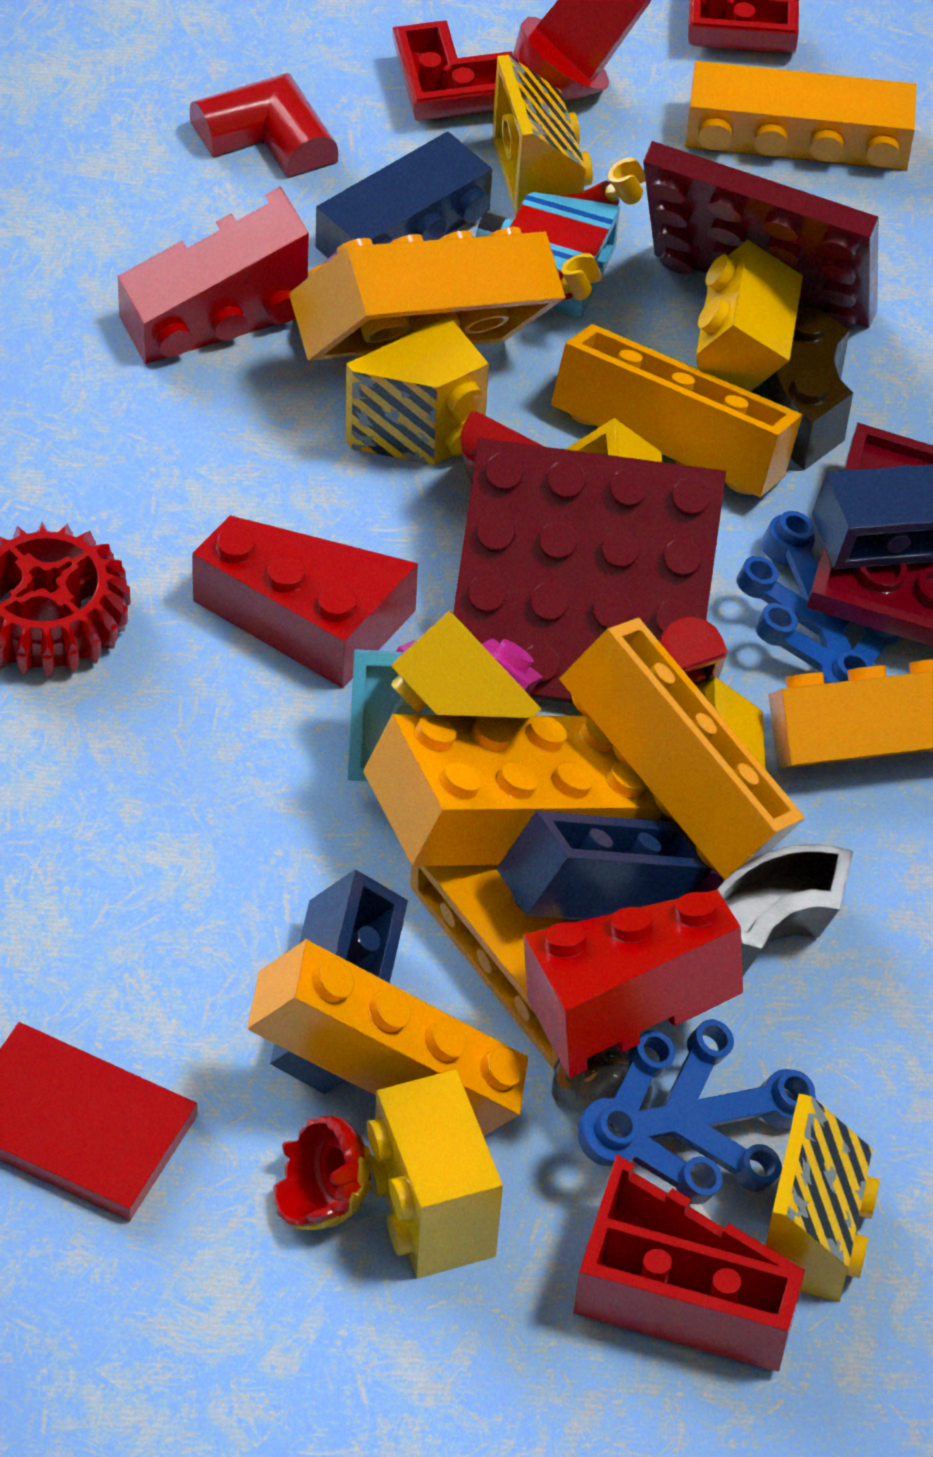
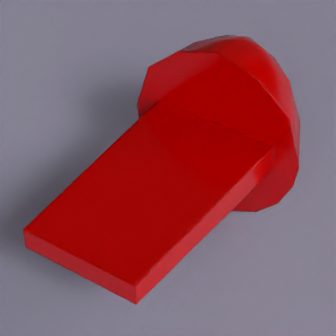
M557 0L542 19L528 16L521 23L513 57L558 88L564 101L583 98L608 88L609 79L604 67L652 0Z

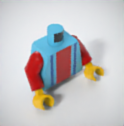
M624 158L610 168L608 172L609 181L605 180L582 193L557 196L532 192L526 195L514 220L485 212L480 219L476 237L488 236L497 230L508 227H519L522 233L546 231L565 294V299L551 309L571 318L581 320L616 248L620 212L619 200L621 198L623 203L628 205L640 201L643 194V188L640 184L645 181L644 171L635 158Z

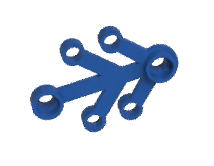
M784 512L782 515L772 519L762 537L761 546L764 553L772 561L791 568L802 597L777 582L779 572L776 566L768 559L759 556H752L745 560L736 578L737 585L746 595L760 598L768 603L755 624L756 633L763 641L784 648L817 669L818 672H823L825 684L848 681L847 670L873 666L887 645L895 644L900 637L865 626L866 634L852 649L844 632L850 621L806 608L817 569V564L811 552L815 543L814 525L807 516L800 512ZM798 623L817 634L822 645L795 630Z
M709 1019L703 1021L689 1035L687 1039L689 1053L663 1106L639 1111L652 1078L661 1075L673 1063L676 1054L674 1044L667 1035L660 1031L650 1030L640 1036L639 1045L629 1049L628 1060L630 1064L614 1097L595 1100L583 1111L578 1124V1140L584 1154L596 1164L613 1166L616 1154L674 1186L678 1192L691 1199V1204H703L720 1190L723 1176L718 1165L734 1174L738 1183L743 1188L752 1192H760L769 1187L781 1174L782 1165L777 1153L772 1148L763 1144H755L746 1149L712 1127L761 1117L773 1128L790 1130L798 1094L812 1096L816 1099L815 1087L811 1079L803 1072L781 1069L774 1072L758 1088L698 1099L713 1067L719 1064L732 1051L734 1046V1037L731 1030L724 1023ZM703 1036L712 1038L717 1045L718 1051L710 1049L705 1044ZM644 1047L652 1048L658 1054L660 1062L651 1060L646 1055ZM785 1089L792 1093L796 1101L786 1094ZM607 1122L615 1126L622 1137L614 1135L609 1130ZM671 1135L705 1157L697 1156L685 1162L653 1139ZM750 1160H754L762 1165L765 1176L758 1175L752 1169ZM691 1172L699 1174L704 1179L706 1189L698 1187L693 1182Z

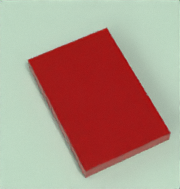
M18 1022L0 1048V1161L131 1221L198 1116L197 1102Z

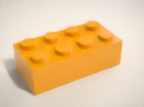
M519 227L503 228L488 236L473 237L471 231L464 230L447 234L439 240L423 241L422 235L419 234L402 236L387 244L373 245L370 238L351 240L340 245L337 248L338 254L327 263L309 270V277L289 293L308 361L366 355L448 316L453 319L473 345L505 342L565 299L546 231L522 233Z
M392 714L363 770L412 866L499 865L536 810L657 821L662 813L654 800L652 791L634 770L626 767L617 758L610 740L593 720L585 716L535 715L532 718Z

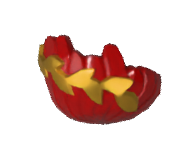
M333 1115L309 1119L306 1122V1127L299 1131L298 1140L283 1142V1154L290 1158L285 1164L286 1178L273 1186L277 1215L288 1224L294 1225V1229L298 1230L325 1229L335 1227L344 1222L361 1208V1204L364 1202L372 1185L370 1173L372 1154L369 1145L364 1144L362 1138L350 1123L343 1118Z

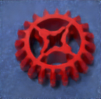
M41 522L37 532L28 534L17 525L13 539L7 540L0 537V601L8 592L10 598L0 603V669L17 662V666L23 676L33 667H42L48 678H50L55 667L65 665L75 674L80 659L97 664L101 655V648H115L118 632L125 631V625L128 622V605L131 604L130 587L127 585L126 571L122 566V560L114 559V554L111 552L109 544L96 545L91 531L74 537L68 523L59 532H49L45 524ZM91 595V600L79 610L81 601Z

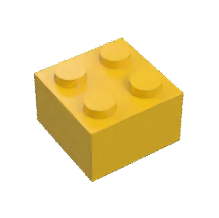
M457 1069L376 1090L375 1119L367 1121L366 1124L368 1139L373 1152L372 1168L370 1171L371 1190L376 1198L386 1196L392 1214L387 1215V1228L397 1256L408 1255L416 1279L496 1257L503 1184Z

